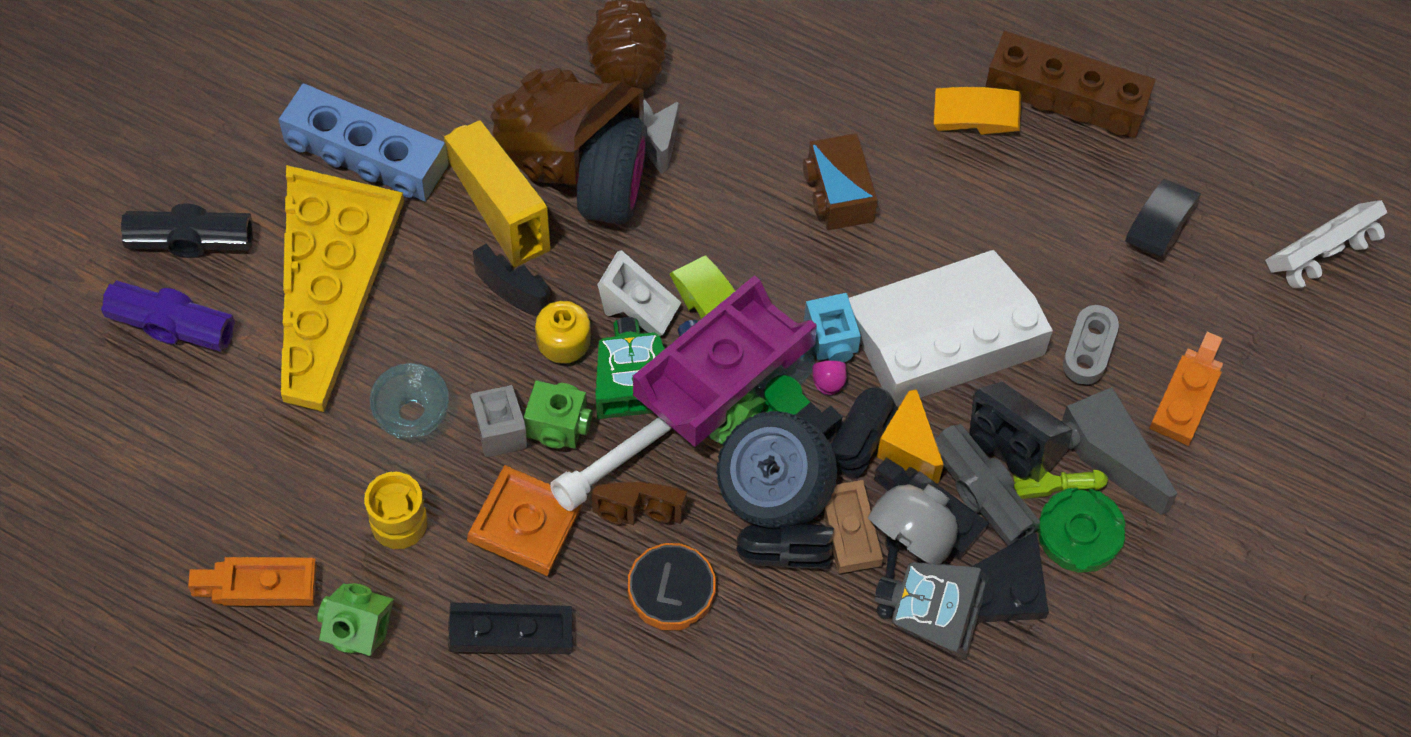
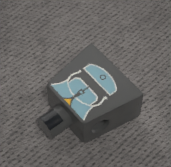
M912 562L907 567L903 582L881 577L875 592V602L895 608L892 623L900 630L952 655L966 659L989 577L980 568Z

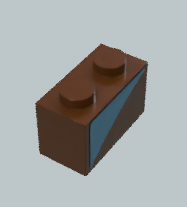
M854 133L810 141L808 158L803 159V171L807 183L813 182L816 191L812 195L814 210L817 216H823L827 231L874 222L878 199L858 134Z

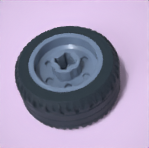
M780 411L759 413L743 420L723 442V448L720 449L718 455L719 462H717L716 470L718 486L725 502L742 519L761 527L773 529L806 524L813 520L814 517H817L830 501L837 479L835 454L824 434L802 418ZM775 469H780L779 473H774Z

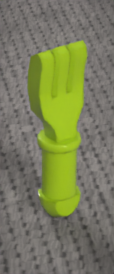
M1099 470L1068 474L1061 472V476H1055L1047 472L1039 482L1030 479L1028 476L1027 478H1021L1015 474L1013 475L1014 487L1021 499L1046 497L1056 491H1063L1067 488L1099 490L1105 487L1108 482L1107 475Z

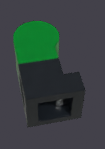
M776 376L766 384L764 412L780 411L796 415L819 429L829 443L834 439L841 427L843 416L831 405L821 412L802 394L801 385L798 381L790 376Z

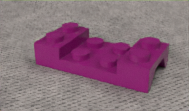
M754 275L633 375V396L696 447L726 421V411L777 367L781 365L787 369L815 345L817 324L812 320L800 323L794 322L771 303L761 280Z

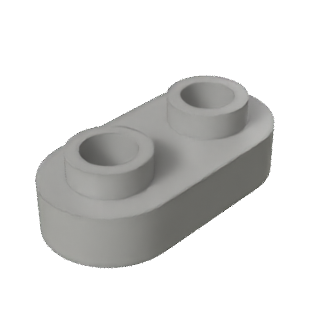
M1091 305L1079 313L1063 359L1064 372L1072 381L1079 384H1092L1103 376L1119 328L1118 318L1112 310L1101 305ZM1096 328L1101 332V334L1097 335L1091 333L1089 329ZM1077 363H1086L1089 365L1090 368H1081L1078 366Z

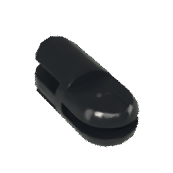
M872 387L859 394L831 443L837 466L842 474L848 478H857L864 473L879 446L880 438L896 413V404L892 395L883 388Z
M797 524L773 529L751 525L740 531L737 537L738 545L736 550L744 562L752 565L830 569L832 566L831 554L833 551L832 539L834 528L832 525Z

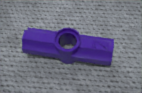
M116 280L113 284L108 285L103 295L101 311L104 317L142 328L150 337L163 343L175 344L179 339L221 352L224 348L228 347L233 337L235 324L233 315L194 304L187 295L175 289L162 288L157 293Z

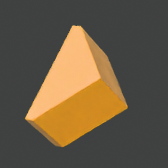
M917 389L908 391L880 438L877 458L884 461L887 457L903 467L905 471L912 467L937 484L940 481L944 464Z

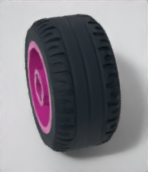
M616 114L584 143L577 186V209L582 217L615 224H625L632 218L641 187L647 147V127L641 119Z

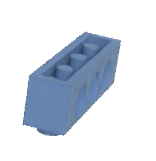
M304 83L279 118L284 142L298 152L307 151L319 156L331 166H342L352 170L366 181H378L392 187L395 191L402 192L404 197L413 196L426 202L449 165L445 142ZM396 159H403V160L397 161V162H394V161H393V160H396Z

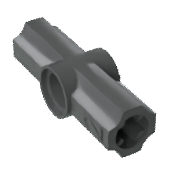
M961 424L951 425L940 433L935 441L944 464L943 466L955 479L956 489L960 498L974 512L978 513L980 511L1007 546L1032 534L1039 528L1040 521L1014 490L1012 477L1000 460L994 457L989 459Z

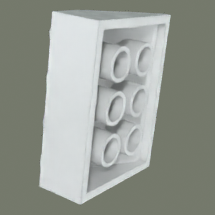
M994 250L849 298L861 335L860 343L881 387L892 395L896 406L901 405L908 391L917 389L921 398L1043 356L1046 353L1053 331L1035 296Z

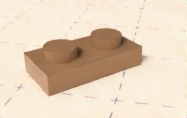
M863 480L836 484L834 492L831 494V499L827 506L823 508L826 525H832L834 528L832 542L838 574L882 566L883 557L874 524L868 519L871 510Z

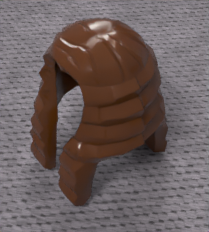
M606 0L604 9L596 11V24L586 37V43L588 45L587 51L591 56L590 64L595 69V77L600 79L602 83H612L617 80L626 85L647 91L655 83L656 77L661 74V65L665 61L664 51L667 46L665 43L667 34L663 32L652 17V10L647 8L644 0Z

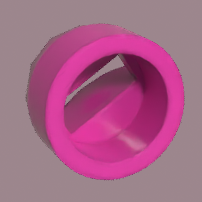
M823 361L812 366V374L816 388L828 395L838 393L844 387L847 379L846 364L841 361Z

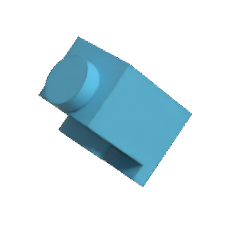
M847 293L806 301L804 321L812 320L817 324L816 340L813 346L817 360L828 359L829 361L841 362L850 360L853 357V353L859 350L861 335Z

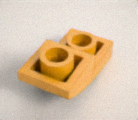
M985 87L936 88L934 126L938 131L977 128L980 134L1020 131L1021 94L1019 91Z

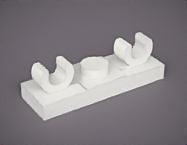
M1382 200L1357 204L1265 261L1271 273L1287 271L1286 279L1288 284L1292 288H1302L1306 286L1301 274L1303 268L1306 270L1309 278H1319L1322 276L1321 266L1317 261L1313 260L1314 257L1321 254L1325 258L1342 251L1345 248L1343 242L1348 239L1354 250L1368 248L1364 238L1365 231L1368 232L1371 241L1383 239L1385 237L1384 230L1375 220L1388 212Z

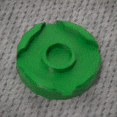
M1067 488L1053 495L1041 511L1040 525L1037 529L1039 543L1048 558L1064 569L1078 573L1096 572L1110 565L1122 550L1125 540L1124 528L1126 526L1124 515L1116 503L1100 491Z

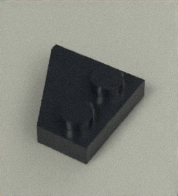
M1037 533L1029 534L971 566L980 568L989 577L976 623L1047 618L1049 611Z

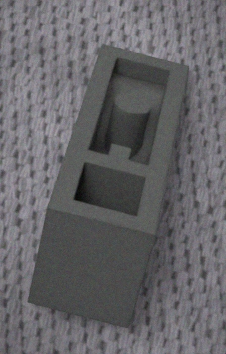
M1112 387L1068 405L1062 422L1072 428L1069 448L1075 449L1081 461L1095 470L1104 472L1109 480L1160 515L1168 513L1177 496V492Z

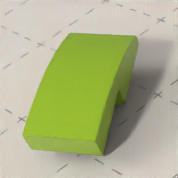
M706 255L669 274L688 310L696 308L701 319L735 292L722 272Z

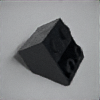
M1004 382L979 388L973 395L969 435L984 453H992L1001 459L1018 477L1027 478L1028 476L1030 479L1039 482L1069 450L1072 428Z

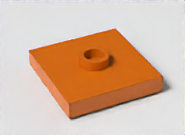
M504 465L468 533L467 542L548 577L581 511L583 503L572 511H568L555 499L550 484Z

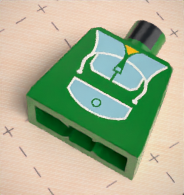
M620 318L613 323L615 337L599 340L595 393L597 419L654 413L633 396V375L664 350V346L659 334L655 332L640 334L639 323L636 318Z

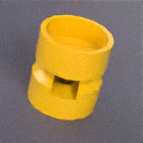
M387 472L377 476L369 483L365 492L364 504L375 539L383 546L391 549H405L415 545L424 536L427 529V514L424 507L423 494L418 482L410 475L402 472Z

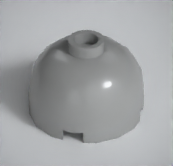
M929 483L924 490L910 484L898 485L888 490L875 503L871 513L868 515V519L892 539L899 540L908 547L907 550L929 564H941L942 561H945L957 539L958 526L956 517L946 507L950 498Z

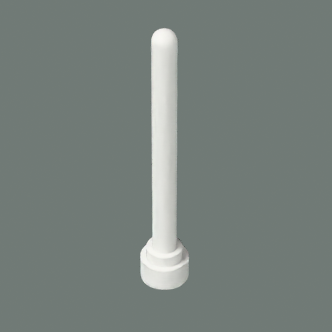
M658 417L583 471L563 473L550 484L555 499L564 509L572 511L587 500V494L590 493V487L670 431L672 427Z

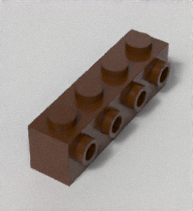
M1004 30L989 67L985 88L1019 91L1022 102L1031 104L1038 109L1050 110L1071 117L1078 122H1087L1108 129L1118 135L1136 138L1156 79Z

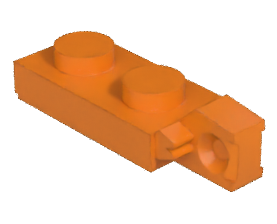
M1207 332L1198 352L1188 348L1185 355H1182L1149 429L1189 446L1222 373L1220 370L1223 363L1215 360L1214 357L1223 338Z
M225 557L224 562L215 563L214 569H190L188 588L192 596L212 597V603L223 604V606H314L317 564L315 558Z

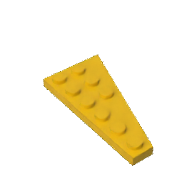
M286 165L287 196H285L286 233H284L283 280L284 335L281 396L283 402L324 412L403 207L404 196L402 192Z

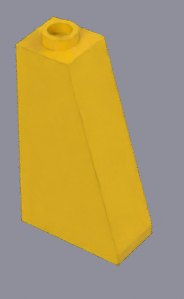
M481 120L468 126H460L444 136L450 165L512 266L515 268L549 252L550 238L547 206Z

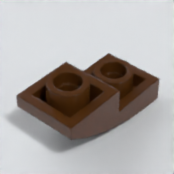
M608 483L594 487L592 507L593 512L597 513L600 518L613 524L624 522L634 526L639 511L645 512L649 518L658 522L667 523L672 521L681 524L687 510V491L654 483Z

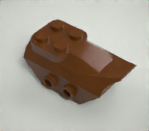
M556 68L543 72L541 69H536L528 73L521 80L522 86L517 91L499 98L493 104L494 111L490 115L494 123L493 137L513 163L530 179L543 183L577 184L580 170L579 147L616 114L630 116L631 118L636 117L644 122V90L626 85L617 80L612 83L602 84L581 83L572 70Z

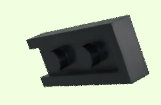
M450 602L448 619L449 652L571 654L573 648L572 606Z

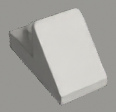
M622 250L616 253L597 284L604 313L607 316L624 312L629 317L636 318L639 325L648 333L655 332L660 336L663 335L682 303Z

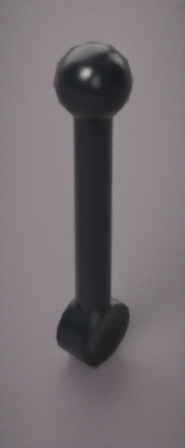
M887 536L885 541V547L889 551L885 577L894 579L897 552L902 549L903 543L897 539H892L890 536ZM879 604L876 612L880 618L889 619L894 613V608Z

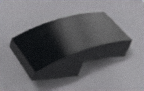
M1163 179L1139 212L1127 233L1125 242L1139 247L1144 252L1163 257L1179 238L1182 224L1198 207L1201 193Z
M487 243L473 251L475 273L494 293L506 302L536 317L548 305L550 290L540 275L533 276L524 264L512 270L507 259L501 253L495 255Z

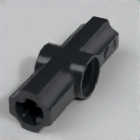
M189 203L175 205L171 212L126 211L122 215L121 220L122 243L124 248L167 249L173 255L183 258L201 256L204 250L249 251L253 241V220L250 213L207 212L201 206Z

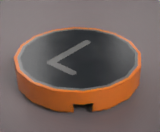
M663 543L647 549L634 561L628 574V599L631 606L638 613V616L646 624L661 630H682L690 627L691 623L696 622L698 619L701 620L708 614L715 599V574L709 561L698 550L681 543Z

